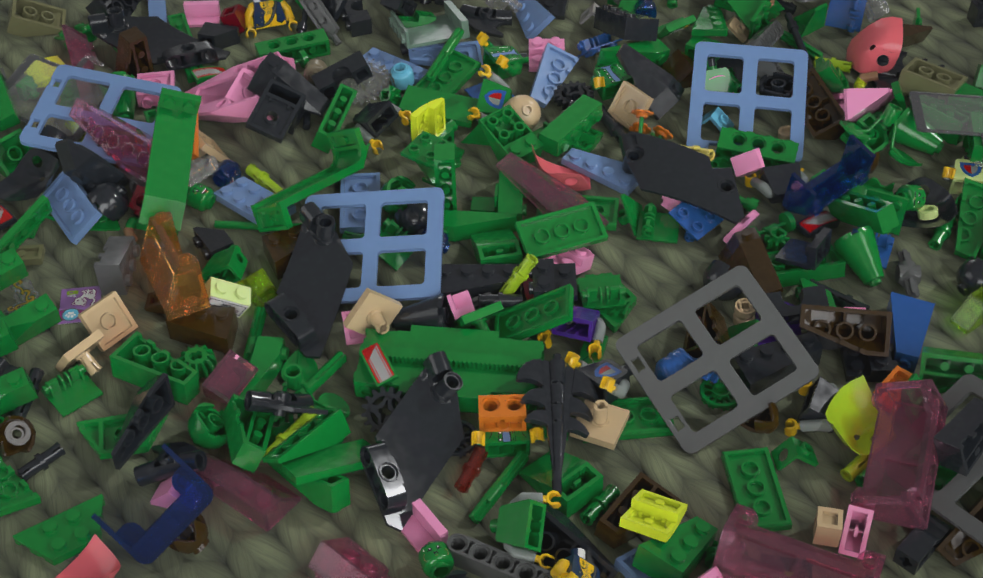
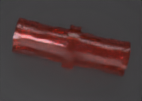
M475 447L468 462H465L462 466L463 471L454 484V487L459 492L468 493L473 480L479 476L480 468L488 456V452H485L484 448Z

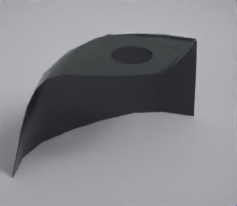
M36 148L29 150L21 159L16 169L0 182V199L5 201H23L38 197L56 178L60 162L56 157ZM34 156H39L42 159L43 164L41 167L34 166L32 162Z
M920 177L907 183L929 187L930 192L926 196L924 205H935L938 207L939 216L933 220H920L917 216V211H906L902 226L911 228L940 227L949 223L958 214L957 205L952 195L935 181L927 177Z

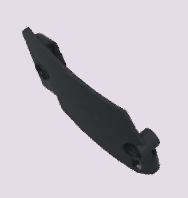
M117 6L107 10L108 16H105L104 12L88 15L92 34L116 49L118 48L119 33L136 26L147 37L152 64L165 63L169 70H179L227 59L230 55V51L215 47L208 41H200L166 23L158 16H124L123 8Z
M629 132L619 138L623 156L622 169L625 173L633 174L641 191L687 203L719 216L735 225L744 218L743 208L731 167L712 168L708 156L655 136Z
M308 202L300 210L301 231L277 290L278 296L264 302V307L269 317L305 358L320 359L341 305L353 268V262L335 231L334 217L325 214L314 202Z
M445 351L435 352L423 362L425 368L374 437L377 444L363 446L360 449V459L385 524L399 532L402 531L413 514L412 502L419 498L422 500L464 438L457 394L463 386V380L460 375L453 372Z

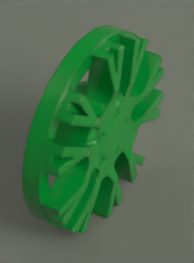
M720 378L714 385L710 383V380L702 381L700 385L701 401L704 404H708L709 408L728 411L731 407L733 409L737 407L736 401L731 399L733 397L725 385L720 383Z

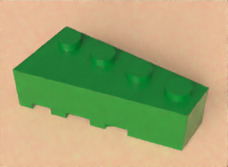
M138 331L109 356L112 375L115 378L142 388L148 380L166 373L168 374L174 401L188 405L200 393L198 371L180 359L172 358L170 352L165 349H159L156 347L155 342L150 339H144Z

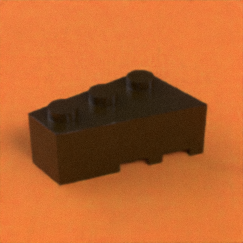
M711 303L695 312L717 344L721 345L730 339L724 317ZM686 331L683 349L692 357L700 358L702 356L701 350Z
M170 305L166 318L170 339L192 346L195 344L206 345L208 349L224 352L225 356L231 357L238 329L235 307Z

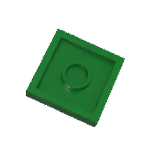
M501 301L461 316L451 326L452 328L461 329L474 326L475 330L490 331L486 321L494 318L504 308Z

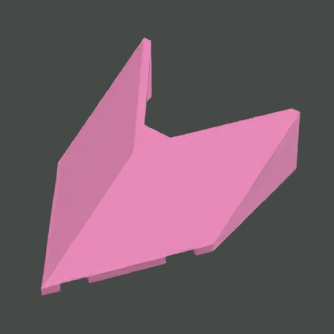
M890 88L844 89V93L832 94L845 112V121L857 122L867 113L876 112L889 103L891 99L895 98L893 90Z

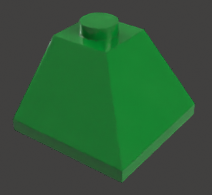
M21 128L0 139V174L4 177H8L16 169L24 155L33 149V147L24 146L20 143ZM39 156L32 158L34 165L42 161Z

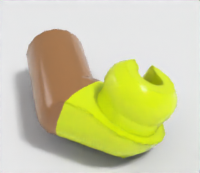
M878 72L860 74L854 82V88H865L868 82L878 80Z

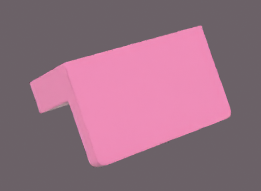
M219 0L184 1L183 7L189 28L202 27L205 22L220 24L219 17L221 11Z
M420 498L412 502L413 515H411L401 531L418 553L425 544L431 541H442L447 544V529Z

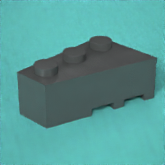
M110 236L103 247L106 250L105 253H100L98 256L101 260L93 265L102 295H107L111 291H116L118 295H127L129 286L133 284L132 274L133 271H136V258L140 256V246L136 244L134 236Z

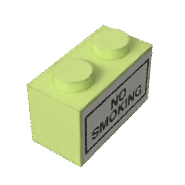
M210 277L200 289V306L235 307L237 318H240L251 306V287Z

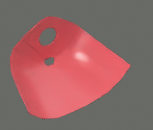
M898 17L881 18L860 31L851 40L847 48L846 59L849 62L852 61V68L859 73L874 71L884 73L892 70L902 49L903 19ZM870 46H876L874 49L870 50ZM881 55H886L889 58V62L885 66H880L877 63V58Z
M532 145L537 166L550 184L563 191L580 192L591 190L589 177L570 168L556 165L540 158L535 154Z
M94 534L79 556L55 578H114L121 565L111 550Z

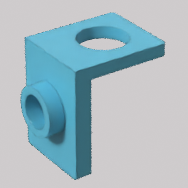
M719 106L702 117V125L711 120L720 132L722 127H734V123Z

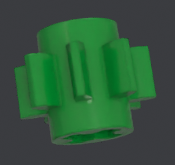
M391 85L388 88H383L379 96L381 101L390 100L392 104L398 107L403 98L400 94L401 90Z
M776 227L768 230V234L764 235L763 243L767 244L766 249H769V251L781 250L790 237H787V231Z

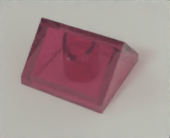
M229 350L202 384L203 394L207 398L228 404L233 393L239 396L259 369L232 350Z

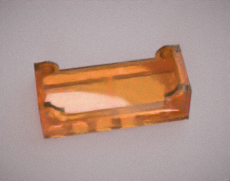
M159 212L155 216L149 217L140 263L167 320L169 321L210 308L199 261L196 256L190 253H182L171 212Z

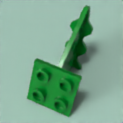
M723 0V5L726 6L728 4L749 30L748 39H751L761 29L762 22H766L770 15L769 9L772 4L770 0Z
M423 131L400 154L417 163L426 176L422 178L423 182L435 186L434 144L452 142ZM456 144L455 168L461 166L460 159L463 157L465 150L456 147Z
M856 172L848 175H833V180L845 190L893 202L900 225L893 228L890 233L899 236L909 198L893 194L894 182L884 186L875 177L866 181L862 180Z

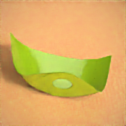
M864 375L841 387L829 403L825 413L827 421L840 440L855 453L862 456L869 455L894 438L892 427L878 408ZM877 434H884V435H885V438H884L882 441H879V442H871V441H870V439H871L874 435H877ZM854 435H859V439L855 440Z

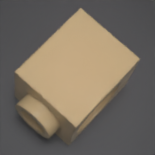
M818 506L813 526L812 544L838 548L843 530V510Z

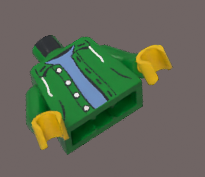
M480 32L476 37L478 43L484 48L483 64L489 65L491 71L502 79L519 75L522 72V65L529 61L527 53L519 54L513 46H494L490 41H487L489 37L484 32Z
M616 62L604 66L596 64L594 74L590 79L591 90H597L601 100L604 101L616 96L623 80L628 81L632 85H634V80Z
M526 423V431L483 432L478 429V431L471 432V445L482 444V446H485V458L512 457L519 451H524L527 455H530V440L531 443H535L538 440L545 441L543 428L533 427L530 423Z

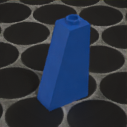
M891 292L887 311L892 312L890 343H893L894 353L891 357L892 360H897L899 367L915 373L935 304Z

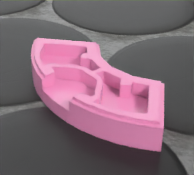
M752 210L723 238V241L727 244L734 233L747 228L760 214L756 210Z

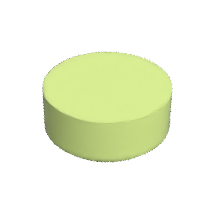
M924 205L921 209L917 210V216L920 220H933L939 216L938 207L935 205Z

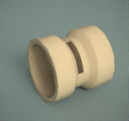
M741 298L735 302V312L733 314V323L735 325L755 319L756 311L747 298Z

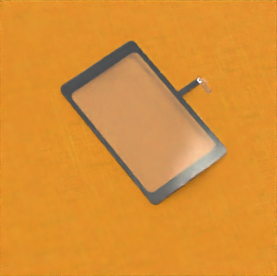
M30 54L5 82L20 121L28 123L55 69L60 64L35 54ZM85 56L75 67L82 68L88 60L102 67L104 64L98 61L97 57ZM70 79L56 105L96 112L109 86ZM55 82L53 86L59 87L60 83ZM53 117L49 118L44 126L46 127L48 124L58 128L67 135L66 138H70L74 142H78L90 127L89 124ZM34 122L33 126L37 128L39 123Z
M920 91L909 92L917 131L980 136L983 144V96ZM983 158L982 162L975 161V166L983 167Z

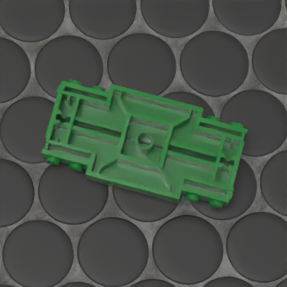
M411 325L410 331H388L386 334H380L376 329L366 328V338H364L363 344L360 345L361 350L378 340L380 341L399 377L384 387H386L387 392L390 387H395V393L403 391L401 398L404 397L425 368L423 365L425 359L438 351H445L453 372L460 375L463 380V386L457 392L460 412L479 413L478 395L526 394L531 389L540 388L534 384L516 382V375L527 361L533 359L544 360L543 341L500 338V331ZM359 353L357 370L353 376L356 397L363 398L366 396L373 397L372 390L376 389L380 393L381 388L378 389ZM526 404V410H537V406Z

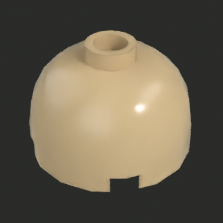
M516 95L504 104V107L510 105L531 130L539 123L541 108L533 97Z

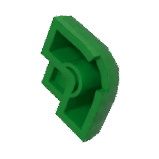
M822 56L815 60V70L831 93H842L844 89H849L848 79L839 67L835 68L829 59L825 61Z
M869 112L857 120L856 125L862 129H868L877 118ZM881 122L868 133L870 136L869 140L857 139L847 131L840 137L853 150L852 157L856 150L860 148L867 161L876 152L880 153L889 143L888 130Z

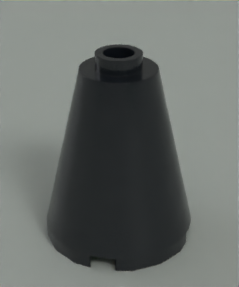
M439 294L403 307L391 323V327L395 328L396 331H410L411 325L452 328V323H449V316H452L451 308L447 297L444 296L445 294Z

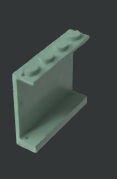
M451 0L444 1L445 14L436 16V21L427 25L405 28L393 10L390 11L391 17H388L390 28H393V32L397 34V37L400 38L401 43L407 49L447 42L457 27L464 30L461 39L470 38L468 19Z

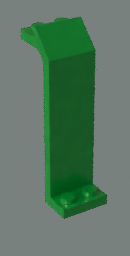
M163 87L161 89L156 109L144 197L136 229L175 237L178 236L181 230L187 199L196 119L202 96Z
M359 127L331 131L326 134L333 153V161L329 167L251 205L260 233L292 228L293 224L287 209L288 206L364 168L370 143L364 144Z

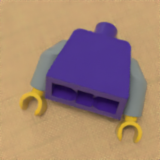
M573 306L572 321L539 333L537 339L538 341H543V343L545 342L546 349L552 346L551 334L587 342L592 341L593 343L588 346L589 358H591L592 353L596 352L598 353L599 360L602 357V347L600 344H603L606 324L600 318V311Z

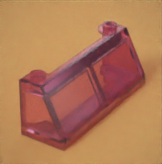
M932 379L876 383L871 401L872 405L876 407L878 414L863 488L856 487L854 492L851 493V504L874 510L873 520L913 529H927L939 463L933 437L945 427L948 407Z
M737 503L722 529L712 566H717L724 578H880L886 555L868 550L860 553L857 561L757 526L759 521L757 513L753 509Z

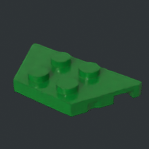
M611 272L601 273L599 275L589 274L584 275V277L607 276L613 274ZM576 279L577 296L581 299L578 280ZM623 284L622 287L626 289V307L593 309L600 311V318L603 319L606 326L613 333L618 331L637 301V297Z
M127 414L76 422L79 432L101 460L112 458L111 452ZM168 414L134 454L149 452Z
M100 494L13 535L15 543L29 548L31 553L43 557L45 561L54 566L80 554L94 534L102 539L101 527L103 526L104 519L102 513L103 505H105L103 495Z

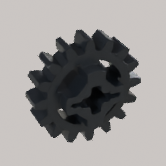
M569 81V84L563 82L562 86L558 85L557 89L554 90V103H557V107L562 106V110H565L583 94L594 99V90H591V86H586L585 82L582 84L579 81H576V83Z
M383 386L380 389V393L374 389L372 390L373 397H365L368 404H362L361 407L366 409V412L362 413L361 417H367L368 419L364 423L365 426L372 425L370 432L374 433L381 429L390 416L385 415L382 409L388 407V410L392 413L396 408L395 401H401L403 391L395 393V387H390L387 392L386 387ZM385 396L383 402L378 405L374 404L379 398ZM372 413H375L378 423L374 420Z

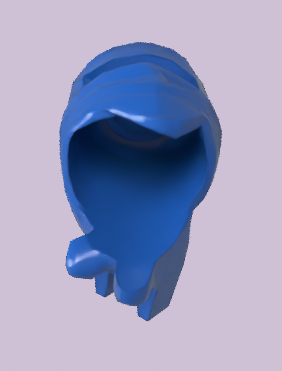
M677 348L656 363L655 376L658 380L662 381L698 358L692 357L683 348ZM711 372L701 379L717 383L719 377L715 372Z

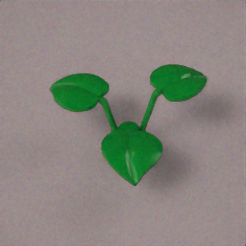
M888 103L884 112L871 113L877 120L868 129H862L860 126L849 121L839 122L850 135L860 140H869L870 136L868 133L881 122L888 132L893 128L889 155L899 163L907 166H922L923 164L916 162L905 152L894 147L897 126L900 123L897 119L903 111L899 106Z
M297 349L281 369V377L284 381L282 383V391L286 392L288 388L292 391H298L303 387L305 392L313 398L314 408H341L344 417L347 418L350 415V408L339 395L323 393L318 401L313 397L306 381L318 371V365L314 359L305 358ZM275 415L274 422H277L283 416Z

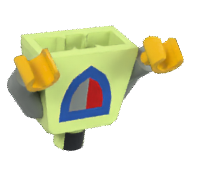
M965 155L961 159H956L954 165L944 166L941 177L944 181H950L949 193L960 195L965 177L983 184V163L970 162L967 155Z

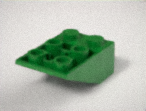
M510 105L479 119L478 122L499 163L500 161H524V167L536 161L532 145L535 154L539 157L541 156L544 147L543 143Z
M510 228L470 234L477 264H520L522 262L523 254L519 241Z
M549 452L519 472V475L533 489L543 493V495H547L548 492L552 491V469ZM565 452L562 467L561 497H553L551 502H560L561 507L557 509L569 518L589 504L594 496H599L603 492L604 476L589 462Z

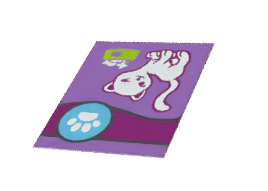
M100 287L62 289L59 315L62 321L58 324L81 322L78 314L101 299Z

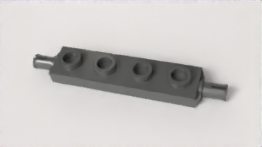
M299 0L317 29L324 28L328 39H331L335 46L340 45L342 41L337 36L340 28L321 0Z

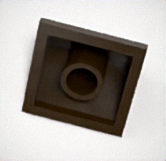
M677 49L660 68L671 74L683 88L691 87L694 60Z

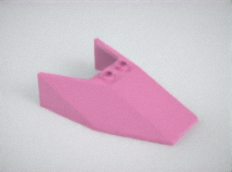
M278 51L274 52L275 55L283 59ZM267 55L233 66L186 91L185 93L202 96L198 110L199 120L228 123L247 122L260 97L255 95L231 103L230 99L225 97L242 67L256 73L259 65ZM272 115L267 116V119L273 120L274 117Z

